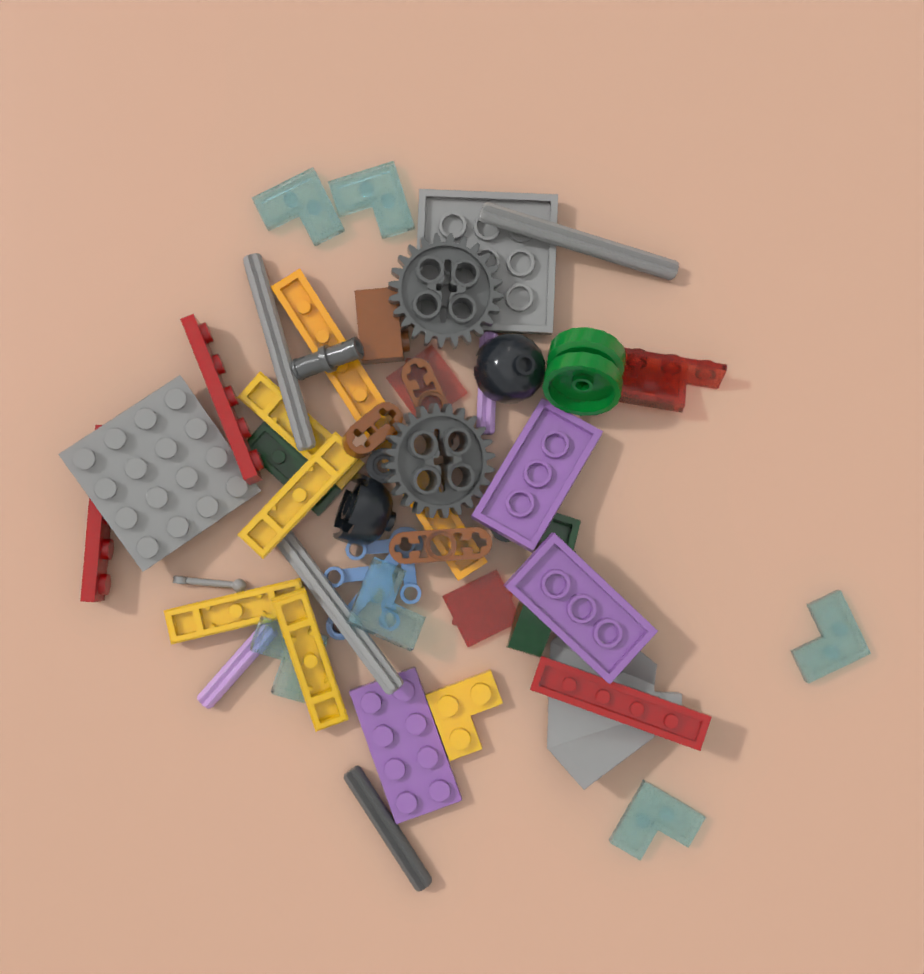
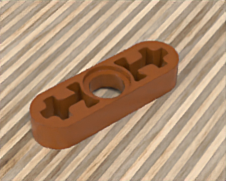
M421 358L408 360L402 368L401 379L415 410L416 407L421 406L423 399L428 396L437 397L442 407L444 404H448L431 365ZM416 365L418 369L424 368L426 370L422 380L426 387L432 383L435 390L423 392L418 398L413 392L420 390L415 379L409 381L407 375L411 373L410 367ZM435 429L434 436L437 438L439 432ZM456 433V437L451 440L452 446L450 448L453 451L458 448L460 442Z
M480 527L401 532L391 539L389 552L391 557L401 564L480 559L490 552L492 539L490 534ZM475 532L479 533L481 539H486V546H481L479 553H473L472 547H461L463 555H455L457 543L453 535L454 533H462L461 540H470L472 533ZM426 535L425 551L428 557L420 558L421 550L411 551L409 558H403L402 552H396L395 547L401 544L403 537L408 538L409 543L417 544L420 543L418 536ZM445 535L450 539L451 549L446 555L438 556L432 552L430 543L435 536Z

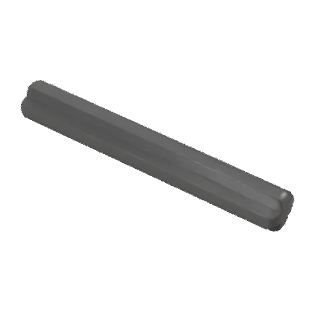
M355 766L344 774L345 782L414 889L418 892L424 890L432 883V877L399 826L395 823L394 818L361 767Z

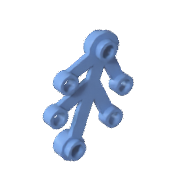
M400 527L391 534L389 539L376 540L369 545H362L363 552L360 556L352 555L350 552L352 544L347 543L345 551L352 560H360L366 554L389 553L380 565L346 569L333 566L324 572L328 580V575L332 570L340 573L341 579L338 583L330 582L334 588L346 582L367 580L347 605L355 617H357L379 589L381 614L378 618V624L386 632L394 631L400 623L399 615L395 612L391 573L399 563L391 557L389 544L391 539L398 533L417 531L411 527ZM421 535L418 536L420 543L412 544L410 550L403 551L399 545H396V552H402L403 558H409L411 551L421 550L422 552L423 539ZM415 563L401 564L404 586L400 591V597L407 604H415L419 601L422 594L421 588L417 585ZM407 587H414L417 590L418 595L415 599L409 600L405 597L404 591ZM384 615H393L396 620L395 625L386 627L382 621ZM329 617L326 622L327 633L333 639L344 640L345 638L342 633L335 631L334 623Z

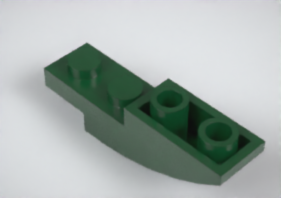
M556 513L536 549L553 532L574 550L581 520ZM520 601L518 602L506 648L540 658L551 630Z

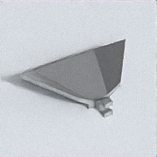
M558 636L550 642L551 659L598 675ZM641 651L613 680L682 705L681 693L654 691L657 664ZM548 696L547 749L583 790L655 737L654 734Z

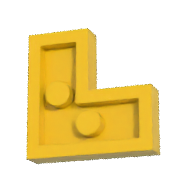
M491 669L425 694L449 761L483 749L471 715L503 704Z

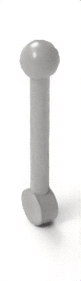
M185 576L173 577V583L232 588L236 592H242L246 588V583L242 579H236L232 582Z

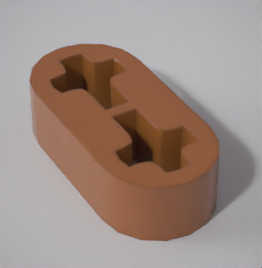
M382 402L376 405L355 422L343 435V449L353 458L368 456L387 440L385 438L386 435H393L396 432L393 424L397 422L402 423V412L395 404L390 402ZM389 414L392 418L389 424L386 423L377 429L375 424L381 418V415L386 416ZM367 431L371 436L364 442V446L359 445L356 447L352 443L355 436L360 437Z

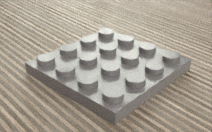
M419 189L418 250L420 249L421 237H424L430 245L433 244L435 233H438L441 242H446L449 233H453L454 243L459 244L461 239L466 236V247L471 249L475 244L479 243L480 247L477 252L479 256L490 253L491 256L486 263L487 267L498 265V270L492 275V278L502 279L503 283L498 288H495L494 291L502 293L503 298L501 301L492 302L500 308L498 315L488 314L494 323L491 327L481 324L483 332L552 335L556 245L479 221V215L484 203L489 202L557 223L558 194ZM445 261L444 281L441 289L438 290L442 292L441 322L446 321L447 301L450 293H452L448 289L451 272L450 261ZM425 265L420 269L421 275L426 279H435L439 276L437 268L432 265ZM463 268L455 272L456 278L462 283H470L474 280L473 274L468 269ZM424 299L416 304L418 311L424 315H430L436 311L434 303L430 300ZM457 303L452 306V311L458 318L463 319L471 315L470 309L466 304Z
M181 375L58 454L142 572L261 492L256 483L249 485L244 481L230 445Z

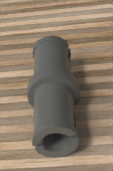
M352 337L333 346L325 344L320 346L317 352L293 359L291 362L292 371L299 381L324 371L332 373L337 370L338 366L357 359H363L364 349L357 337Z

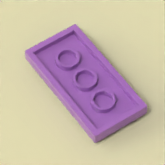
M542 398L472 513L471 518L533 553L600 440L603 431L573 414L554 407L549 401Z
M553 532L503 585L608 684L612 683L658 632L656 628Z
M416 667L398 672L404 684L390 695L384 692L377 681L349 691L396 824L462 801L458 784Z

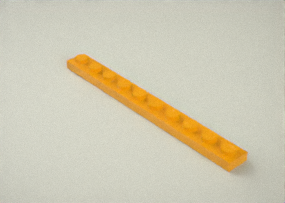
M300 268L271 286V289L312 353L317 352L318 348L325 344L333 346L346 341ZM358 359L338 366L335 372L327 373L324 371L356 422L376 405L385 402ZM389 414L386 416L381 415V418L375 424L377 429L386 423L389 424L392 420ZM367 431L364 433L367 439L371 436ZM386 440L375 450L380 448L392 449L393 444ZM387 459L381 460L382 463L389 462ZM422 471L417 477V484L422 490L429 484V475L426 471ZM425 508L420 514H416L425 530L466 528L459 516L453 514L450 508L448 518H440L437 511L434 518L426 517ZM462 533L453 534L457 543L455 555H463L461 547H472L473 553L480 552L473 538L461 540ZM437 535L432 539L442 556L450 551L451 541L447 536ZM483 557L480 559L446 561V563L459 581L486 564L487 560Z

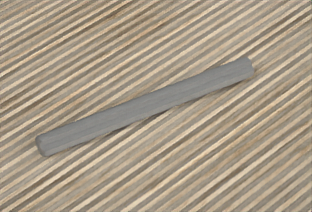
M484 203L480 211L479 221L488 225L667 280H672L678 273L679 263L676 260L493 203Z
M259 253L249 254L243 258V264L296 447L299 451L310 450L315 447L316 441L298 379L292 371L291 355L263 259Z
M291 531L277 547L384 692L388 695L396 692L404 684L402 678Z

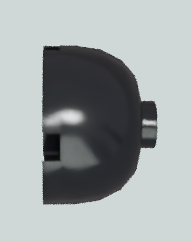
M502 334L488 339L477 352V366L474 367V377L478 388L487 398L504 404H514L530 398L541 387L545 375V360L541 350L533 340L520 334Z
M357 473L351 480L357 483L353 491L346 489L341 499L334 522V527L340 528V532L333 533V537L348 544L362 546L369 545L378 540L384 531L390 532L396 520V512L392 511L393 500L390 491L384 484L371 477Z

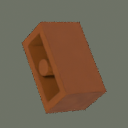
M388 287L354 290L358 335L364 349V356L361 359L363 365L405 361L404 352L410 351L408 330L402 331L400 328L401 317H393V311L399 307V304H390L388 301L389 297L397 294V292L388 289Z

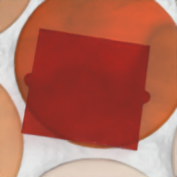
M432 344L414 357L424 359L431 365L448 404H454L467 394V391ZM416 365L410 367L411 373L407 375L409 381L414 379L417 381L420 390L413 391L417 398L427 390H435L433 383H430L427 387L422 380L423 375L426 374L424 368L418 369ZM401 366L386 377V379L410 412L417 417L414 405L401 379L403 368ZM428 396L423 399L421 406H424L427 412L431 403H438L441 411L442 405L437 397Z
M497 569L442 596L453 617L452 625H457L467 647L505 630L513 624L516 607L511 599L513 594L503 586L504 583Z

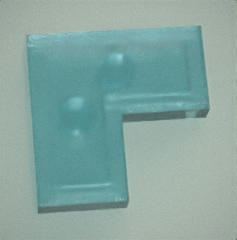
M394 161L328 181L339 217L372 207L382 239L415 229Z
M313 167L252 197L268 231L300 217L314 246L345 232Z
M374 557L368 567L346 623L403 649L412 651L426 617L394 603L406 571Z
M835 590L806 604L821 636L790 650L806 683L809 684L871 654L841 590Z
M261 615L249 649L252 652L281 660L271 693L306 703L278 620ZM320 633L324 646L326 647L329 637L325 634Z
M643 779L610 836L609 842L641 861L658 830L689 848L706 817Z

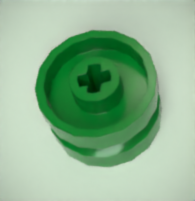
M580 327L560 332L551 341L548 352L547 367L542 386L545 398L554 407L570 414L590 416L610 411L618 404L621 397L622 375L626 362L624 346L616 337L599 329Z

